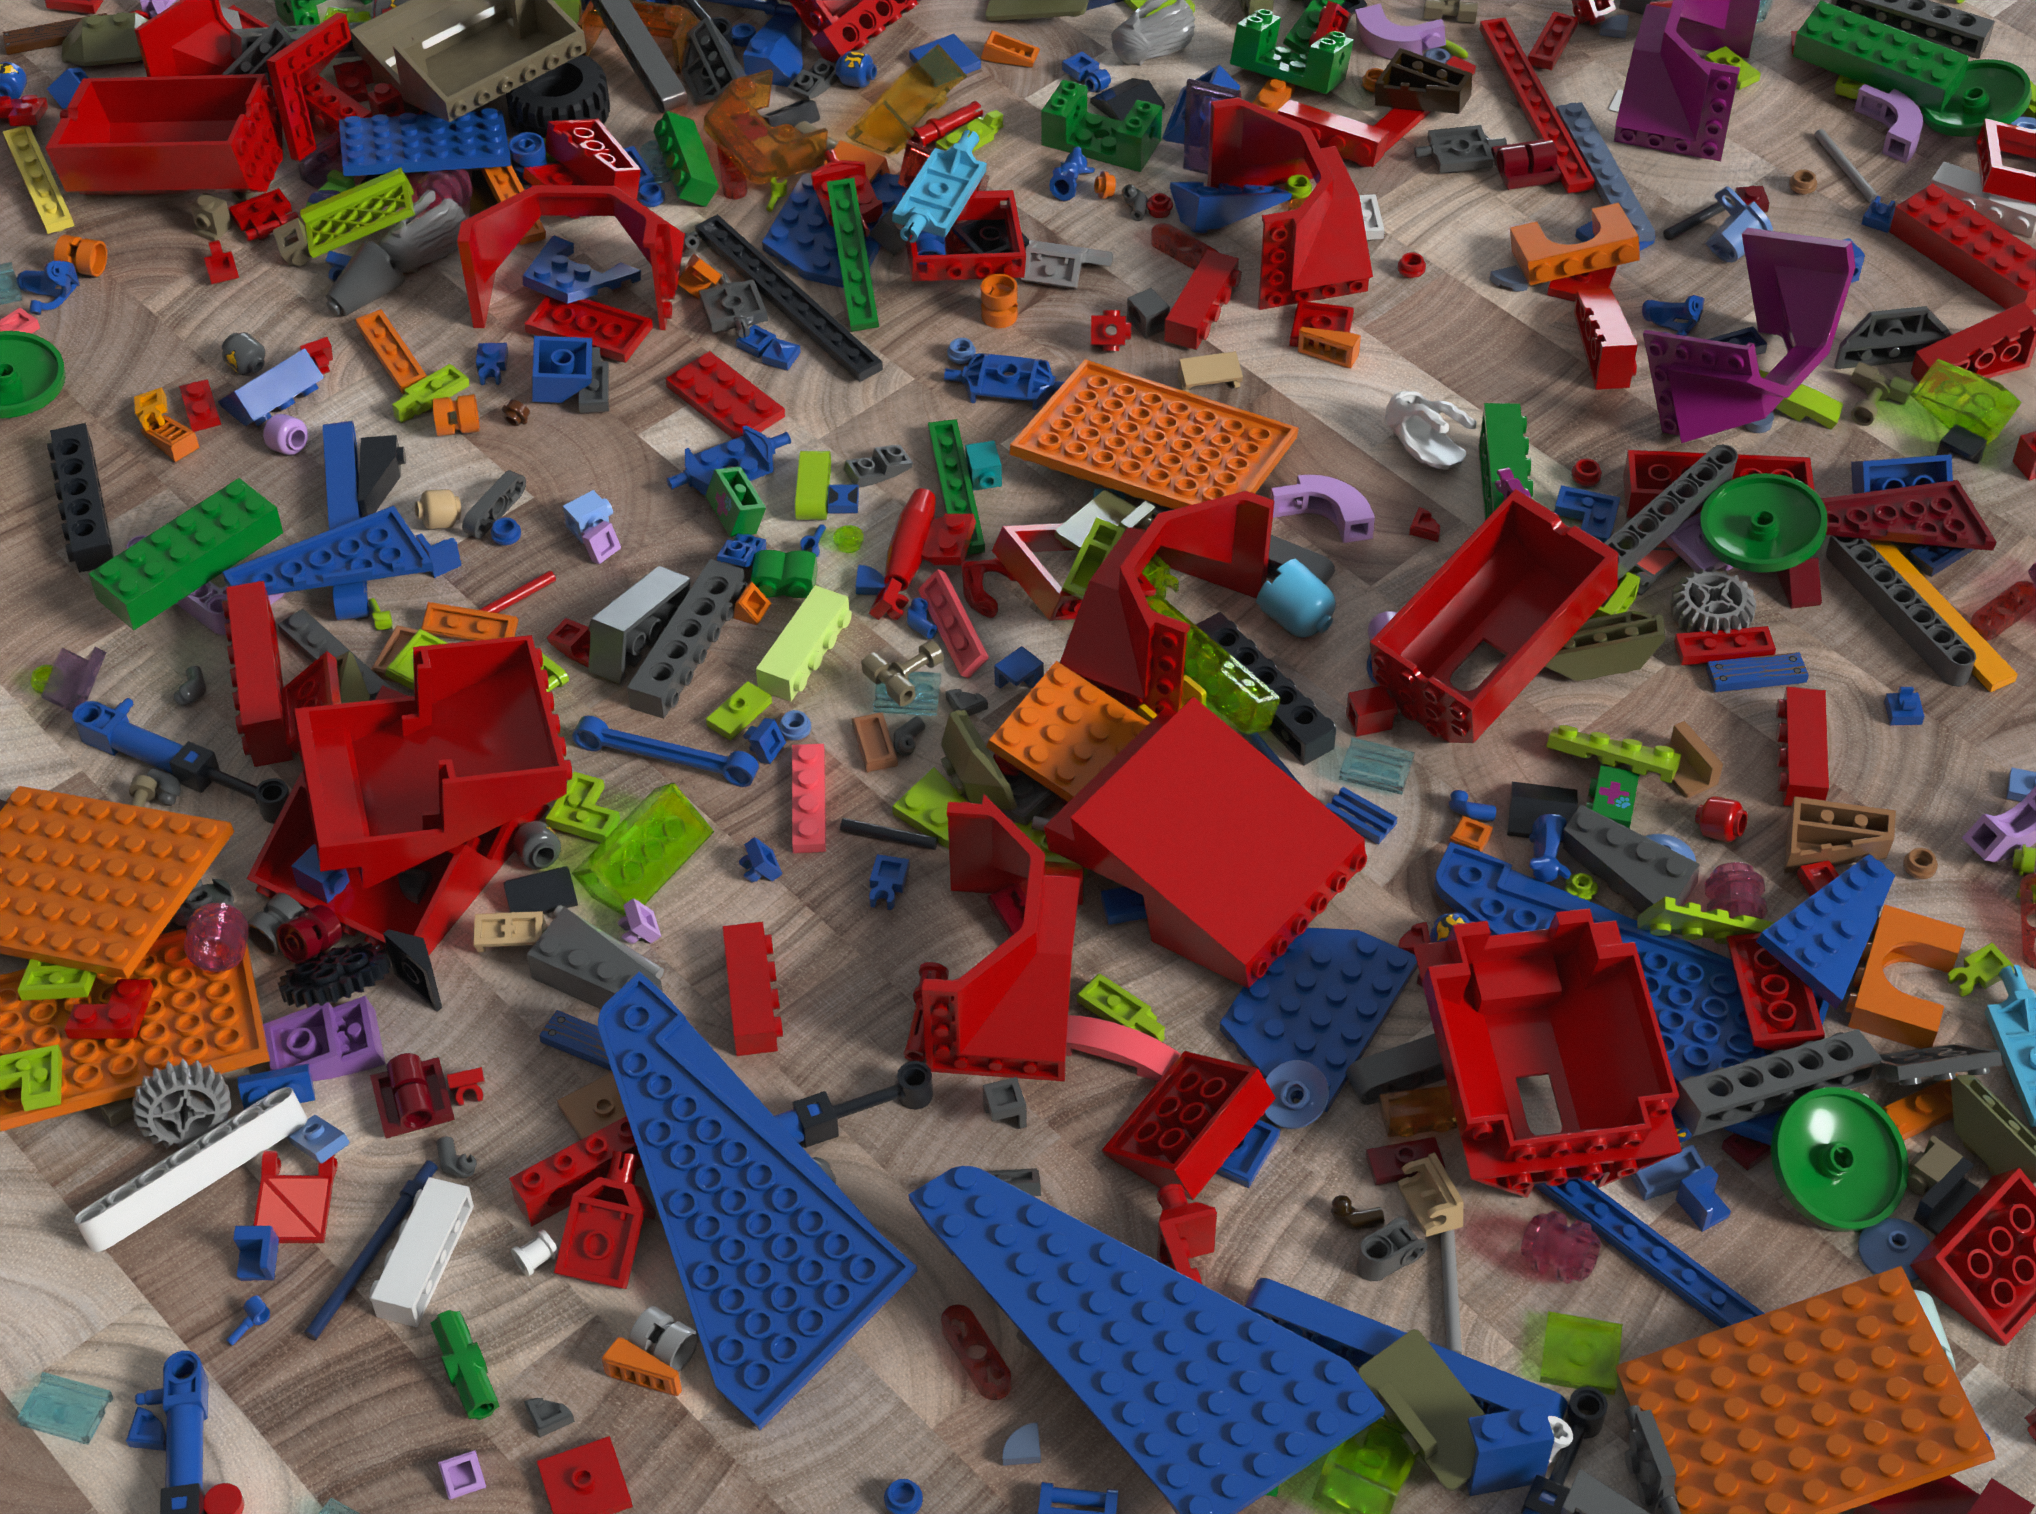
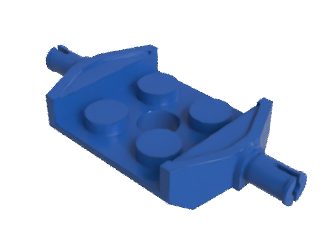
M986 353L975 354L968 366H964L963 371L946 368L944 374V381H956L965 384V389L971 403L976 402L977 395L1027 400L1033 402V410H1037L1051 396V393L1054 394L1064 383V381H1056V376L1052 375L1047 360ZM1006 372L1014 373L1013 375H1004Z
M746 425L742 427L743 436L693 455L690 448H686L685 470L680 474L668 477V486L673 490L688 483L690 487L693 486L705 496L714 470L728 466L742 467L750 481L774 472L773 455L776 454L775 449L791 444V438L788 432L767 438L766 435Z

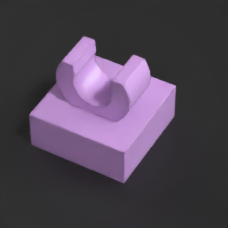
M602 521L596 527L591 526L581 533L591 561L601 564L621 549L610 522Z
M635 898L623 905L626 916L618 921V926L629 931L622 935V939L633 944L642 937L649 943H653L661 937L654 911Z

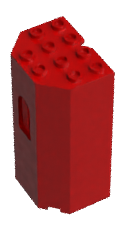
M265 74L83 78L67 107L68 118H61L45 147L65 191L81 195L267 192L271 181L274 179L275 172L283 160L282 122L274 99L273 88L268 84Z
M1515 489L1370 641L1374 679L1380 686L1386 687L1389 696L1395 698L1397 707L1407 719L1411 721L1416 720L1425 726L1432 736L1441 737L1449 743H1474L1617 589L1618 552L1575 525L1573 527L1566 526L1560 520L1559 515ZM1483 641L1506 655L1477 688L1470 691H1462L1452 685L1450 681L1452 674Z

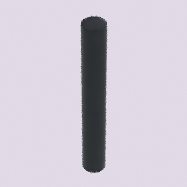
M1726 197L1727 202L1732 205L1731 200ZM1716 202L1663 231V235L1667 240H1670L1726 209L1719 202Z
M842 818L840 824L841 831L936 850L938 837Z

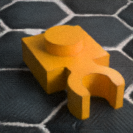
M162 387L134 396L135 414L145 431H149V425L153 422L158 421L160 426L165 424L162 414L167 413L168 410L166 394Z

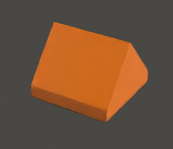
M750 582L735 603L733 618L757 625L772 603L753 582Z

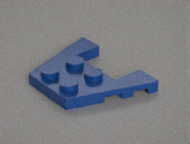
M555 235L549 239L522 275L523 286L567 304L597 295L598 289L604 287L613 290L620 288L623 281L631 279V282L635 283L641 280V270L622 262L601 273L591 269L587 264H579L569 260L568 256L574 253V243Z

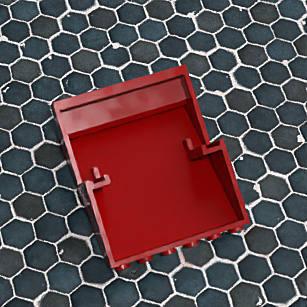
M532 635L413 647L414 696L294 709L296 737L320 872L359 867L362 888L365 890L567 794V780H572L571 761L564 760V757H566L564 736L558 737V734H560L558 714H552V711H554L552 691H546L549 688L548 674L546 669L541 670L540 668L543 667L541 648H535Z
M382 685L375 700L409 696ZM301 772L247 880L257 884L258 886L255 891L266 897L272 898L276 893L281 892L289 895L302 907L304 906L308 909L317 905H324L330 908L339 919L343 932L354 937L357 931L366 935L364 941L372 943L373 946L379 944L381 948L384 947L386 942L383 933L388 929L424 938L428 955H430L515 851L513 849V838L518 829L528 822L539 821L550 806L545 804L414 866V868L429 871L432 875V881L419 904L411 902L403 895L398 882V874L363 890L359 867L346 869L349 882L345 889L337 894L329 903H326L297 887L291 867L313 844L316 845L303 772Z
M1192 697L1178 712L1165 707L1044 826L1048 850L1143 895L1152 942L1246 988H1250L1258 978H1262L1265 975L1268 967L1286 952L1288 946L1298 935H1302L1305 932L1308 924L1326 909L1333 897L1345 889L1347 882L1357 872H1360L1367 862L1365 841L1360 834L1195 697Z

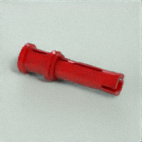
M973 101L971 104L940 119L931 118L926 121L925 125L909 129L908 138L911 145L917 151L925 149L927 144L942 139L946 133L978 117H982L983 110L975 111L981 108V105L977 101Z
M925 962L919 967V986L913 992L916 1006L906 1048L903 1053L904 1057L909 1061L922 1062L926 1058L922 1003L923 978L947 980L949 977V970L936 962Z

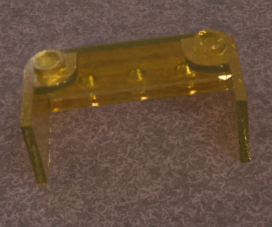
M937 44L893 81L845 134L858 144L886 154L891 152L898 154L908 144L906 141L915 134L911 128L930 109L935 107L938 110L948 101L947 93L963 81L967 75L943 48Z

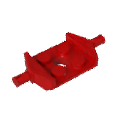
M830 149V152L827 150L824 153V157L828 163L812 172L811 179L828 223L834 227L827 182L854 177L863 233L867 237L870 234L867 223L877 221L883 213L882 201L877 199L866 175L865 163L862 161L838 160L835 150Z

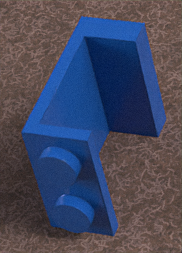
M1543 1404L1468 1418L1467 1422L1476 1447L1471 1477L1465 1482L1469 1496L1530 1486L1536 1475L1546 1476L1555 1438Z

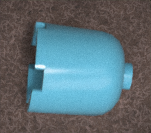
M1297 559L1287 561L1277 569L1281 574L1272 584L1268 580L1264 583L1258 593L1256 603L1264 613L1294 636L1306 638L1318 632H1325L1333 623L1332 615L1336 606L1333 592Z

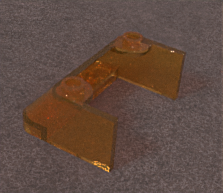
M629 0L651 36L672 39L676 74H681L684 51L688 43L686 41L687 32L700 21L688 9L680 5ZM591 1L577 23L585 35L587 52L583 53V56H589L604 28L608 29Z
M771 69L731 81L706 113L703 122V129L748 180L757 184L771 182L773 177H776V180L823 166L828 136L826 128L803 135L790 124H782L772 128L757 112V110L769 107L773 71Z

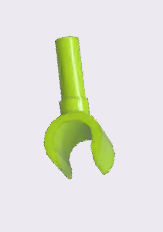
M776 177L771 178V198L766 207L768 212H772L776 201L780 197L787 195V179H784L782 183H777Z
M369 599V604L373 611L375 629H392L390 610L381 611L376 599Z

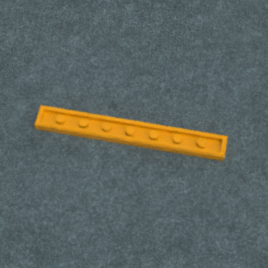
M1866 539L1974 650L1976 660L1972 674L1989 692L2016 682L2018 674L1890 541Z

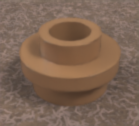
M1805 169L1796 171L1789 181L1790 188L1801 195L1814 192L1818 184L1816 175L1812 171Z
M1915 848L1905 856L1903 867L1914 878L1928 879L1935 875L1938 863L1936 856L1929 849Z

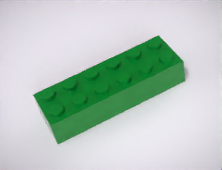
M1820 0L1798 30L1793 51V57L1886 93L1896 89L1908 96L1915 104L1938 113L1942 112L1964 80L1969 59L1968 55Z
M1484 403L1478 449L1485 520L1503 503L1504 495L1497 490L1495 481L1500 480L1497 470L1509 467L1514 475V479L1518 478L1524 489L1529 490L1531 498L1533 496V479H1528V476L1531 474V458H1526L1525 456L1529 452V437L1523 436L1527 430V417L1521 416V406L1519 403Z
M238 478L88 573L96 599L132 630H136L222 574L223 571L228 570L283 534L278 509L242 479Z

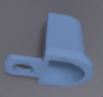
M1726 186L1715 194V198L1728 211L1730 216L1725 219L1724 223L1705 244L1720 259L1732 263L1745 255L1742 233L1747 228L1773 231V227L1769 218L1755 202L1747 205L1733 189ZM1725 195L1733 199L1736 206L1727 202Z

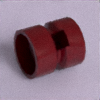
M317 905L303 912L300 916H296L281 924L276 932L277 942L287 959L293 963L302 964L320 952H324L338 944L342 938V927L339 919L330 908L324 905Z

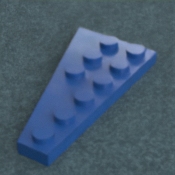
M391 506L230 568L222 573L228 587L264 581L268 595L429 572L434 571L433 562L395 506Z
M1868 854L1764 930L1756 942L1831 1006L1837 1009L1845 996L1895 874L1887 869L1881 861Z

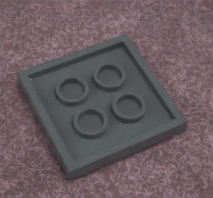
M1955 1043L1880 1054L1879 1056L1882 1058V1061L1874 1079H1886V1082H1899V1085H1914L1922 1083L1921 1077H1933L1934 1080H1948L1956 1078L1955 1072H1968V1075L1990 1073L1989 1067L2002 1065L2001 1052Z

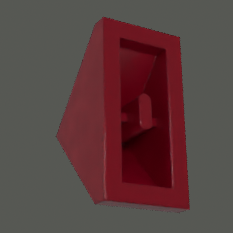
M1810 557L1797 566L1776 571L1791 609L1821 605L1822 595L1818 557Z

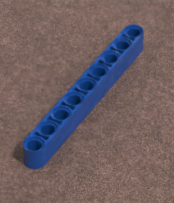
M353 421L322 425L329 530L362 518L358 502L359 468ZM367 581L333 586L334 608L338 621L369 617Z
M1268 1278L1257 1279L1244 1306L1348 1360L1350 1364L1361 1367L1406 1334V1332ZM1429 1342L1485 1415L1543 1404L1547 1417L1556 1416L1563 1420L1568 1402L1561 1394Z

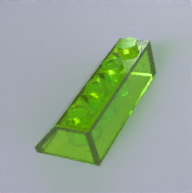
M675 783L655 788L572 874L593 899L626 916L624 904L635 898L645 905L714 831Z

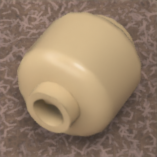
M449 489L426 490L422 493L420 501L415 502L416 518L422 519L423 525L428 529L452 528L456 520L461 519L460 499L458 496H454L453 492Z

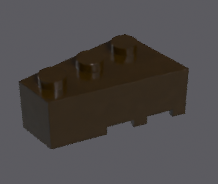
M1399 48L1375 83V106L1460 114L1471 97L1472 73Z

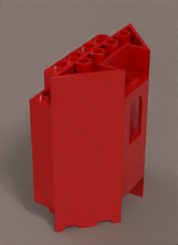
M1590 908L1556 912L1549 929L1490 936L1491 932L1488 921L1453 925L1447 941L1413 945L1472 1180L1528 1198L1534 1184L1547 1183L1549 1186L1564 1184L1570 1179L1582 1178L1583 1181H1595L1596 1187L1600 1188L1682 1152L1671 1114L1673 1107L1679 1099V1093L1635 942H1622L1616 921L1594 923ZM1549 1075L1562 1125L1560 1133L1536 1136L1531 1132L1518 1089L1517 1078Z

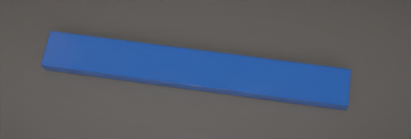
M1582 1178L1570 1179L1564 1184L1549 1186L1547 1183L1534 1184V1187L1721 1329L1765 1314L1590 1181H1583Z

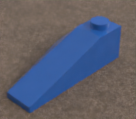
M775 14L751 38L743 54L744 71L749 81L788 87L803 69L801 17Z
M1170 182V190L1180 222L1191 227V231L1195 233H1207V229L1222 228L1290 200L1292 197V193L1278 186L1245 184L1242 190V188L1228 185V183H1219L1218 188L1204 186L1203 182Z

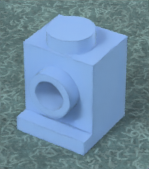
M594 490L563 505L566 527L582 544L584 543L581 535L582 532L591 526L596 527L602 521L609 522L608 516L613 514L609 501L605 498L602 499Z

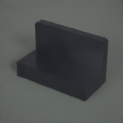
M1963 1157L1920 1200L1913 1220L1937 1236L1980 1190V1188L1968 1181L1974 1164Z

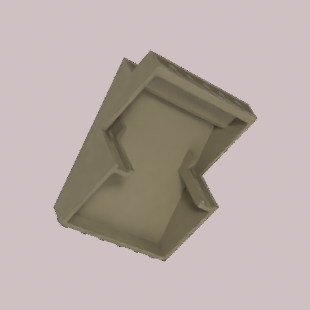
M409 0L350 30L354 50L371 67L374 86L380 83H391L401 93L403 101L447 122L464 116L472 110L587 52L584 31L553 0Z

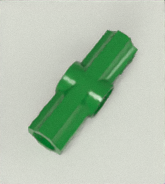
M444 1311L438 1314L436 1319L430 1323L442 1352L441 1359L452 1387L456 1386L468 1418L484 1419L491 1416L495 1409L500 1407L487 1376L488 1369L478 1343H473L470 1331L461 1312Z

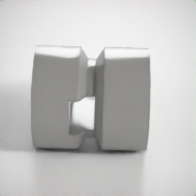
M651 1306L636 1320L628 1341L680 1372L692 1358L698 1345L699 1334L696 1330L680 1321L674 1323L671 1315L658 1307Z

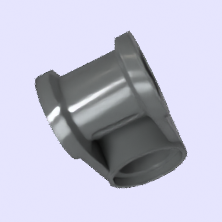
M1398 1217L1362 1240L1357 1260V1271L1361 1277L1368 1281L1383 1280L1386 1276L1400 1268L1417 1261L1428 1248L1427 1242L1424 1239L1417 1238L1408 1227L1409 1222L1405 1217Z

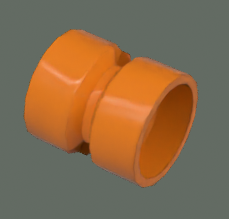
M64 234L60 236L55 245L54 261L73 263L76 273L79 272L80 274L98 277L106 267L107 248L103 241L88 238L82 239L81 237Z
M993 274L986 277L980 285L982 321L993 328H1006L1013 325L1018 318L1017 282L1013 277L1005 274Z
M475 394L458 396L456 401H453L450 397L433 399V413L437 436L454 435L456 430H460L462 433L480 431ZM456 411L457 420L451 419L450 412Z

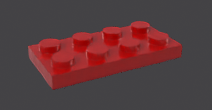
M550 296L544 298L524 323L525 331L537 336L592 338V347H600L601 356L624 363L629 360L653 328L652 319L588 299H581L567 304Z
M711 351L665 378L667 388L732 439L743 436V426L747 425L758 432H762L785 417L784 407Z

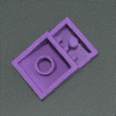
M366 996L332 1007L330 1003H325L323 1006L316 1004L263 1024L270 1057V1071L309 1064L312 1081H319L366 1071L386 1064L376 1011Z

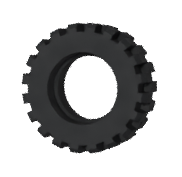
M582 54L505 94L510 122L519 134L525 132L536 133L542 138H546L548 121L599 119L605 124L610 112L606 74L596 61Z

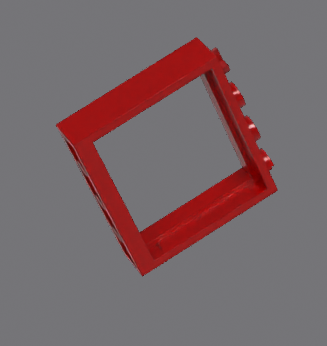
M1985 119L1976 140L1982 192L2036 204V173L2002 166L2000 151L2036 159V130Z
M974 191L956 221L1005 219L1011 253L918 255L916 241L914 243L910 242L913 236L911 235L908 241H905L911 280L985 279L993 274H1005L1013 278H1024L1026 252L1014 191ZM1000 201H1007V204L1000 205Z
M1063 523L1002 526L992 552L1049 621L1076 619L1083 599L1062 591L1061 586L1032 553L1073 550L1065 547L1061 541L1054 537L1056 529ZM1141 572L1137 579L1148 605H1150L1156 589Z

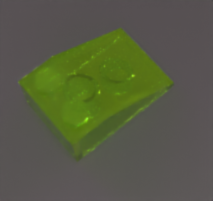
M1937 359L1931 365L1910 394L1913 399L1950 430L1957 424L1987 439L1986 446L1998 437L2022 403L1999 382Z
M1382 1416L1331 1450L1323 1465L1312 1499L1344 1514H1393L1419 1454L1413 1455L1407 1449L1400 1438V1435L1403 1433L1394 1422L1389 1424Z

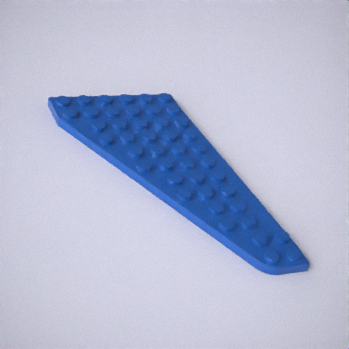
M1449 843L1436 871L1434 881L1436 893L1446 904L1456 912L1464 914L1471 922L1488 921L1491 932L1490 936L1549 929L1556 912L1588 908L1591 910L1594 923L1617 922L1622 942H1635L1676 1086L1679 1081L1686 1077L1700 1076L1720 1067L1727 1068L1740 1064L1747 1059H1757L1775 1052L1753 1046L1731 959L1671 934L1665 936L1652 935L1650 930L1638 929L1637 920L1514 871L1510 863L1462 845ZM1812 989L1823 1025L1829 1003ZM1785 1109L1723 1128L1771 1145L1774 1127Z
M639 971L603 1005L598 1017V1030L718 1392L760 1431L918 1271L917 1266L880 1234L694 1029L673 1002Z
M973 1166L951 1168L908 1194L910 1203L930 1231L950 1254L954 1255L1162 1493L1176 1514H1237L1385 1415V1408L1348 1360L980 1168Z

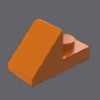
M693 253L679 277L678 284L699 299V290L707 289L712 282L716 284L722 275Z

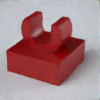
M328 337L300 346V351L304 348L307 350L322 375L330 372L328 365L329 361L333 360V355Z
M892 577L878 592L868 614L879 620L887 612L889 617L898 620L904 611L897 606L903 609L909 603V599L906 596L898 594L902 583Z
M482 1067L447 1075L449 1089L451 1091L457 1090L456 1100L460 1106L465 1105L463 1094L467 1090L475 1091L478 1102L483 1101L484 1094L478 1086L486 1083Z

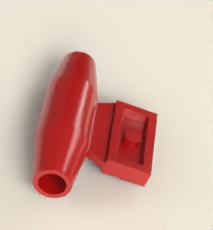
M924 488L916 489L898 517L887 550L885 585L893 577L902 583L899 592L906 590L921 566L923 559L933 563V565L961 566V563L965 560L976 525L974 514H944L943 517L934 519L936 505L934 493Z

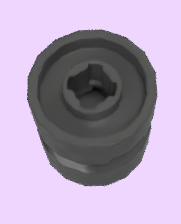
M281 892L276 893L266 903V906L263 908L264 912H257L244 925V930L249 940L262 952L271 956H276L281 952L276 936L278 927L305 912L304 908L295 899Z

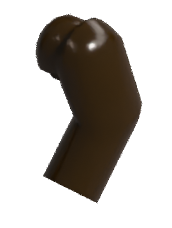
M1339 1195L1332 1200L1333 1208L1331 1213L1334 1219L1353 1230L1374 1227L1385 1223L1381 1207L1359 1211L1351 1206L1352 1201L1348 1196Z

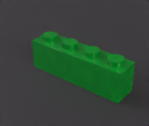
M666 110L662 118L656 122L653 132L676 194L680 199L706 207L719 188V184L695 122L692 119Z

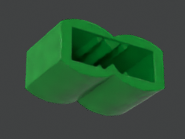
M761 550L755 552L751 582L758 587L766 598L782 595L797 599L807 598L816 584L818 571L816 554L809 551L784 553L777 550Z

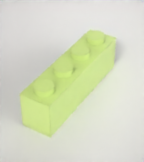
M817 585L814 586L757 666V685L760 689L792 702L799 691L804 690L812 671L819 668L826 651L832 649L835 645L837 635L842 628H846L850 623L852 612L849 610L848 596Z

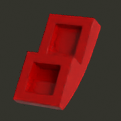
M565 618L547 636V640L565 656L589 668L591 635L589 627Z

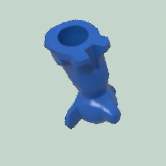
M1075 147L1066 160L1061 162V167H1055L1052 171L1053 177L1049 184L1050 191L1053 196L1060 200L1067 201L1075 197L1076 180L1079 174L1093 173L1095 171V168L1087 167V159L1082 154L1080 147Z
M1544 814L1539 816L1532 826L1533 832L1529 835L1530 841L1534 843L1535 858L1530 860L1529 867L1533 869L1535 879L1544 883L1554 881L1559 875L1566 879H1569L1571 876L1570 870L1556 859L1560 841L1564 839V828L1567 825L1566 819L1561 815Z

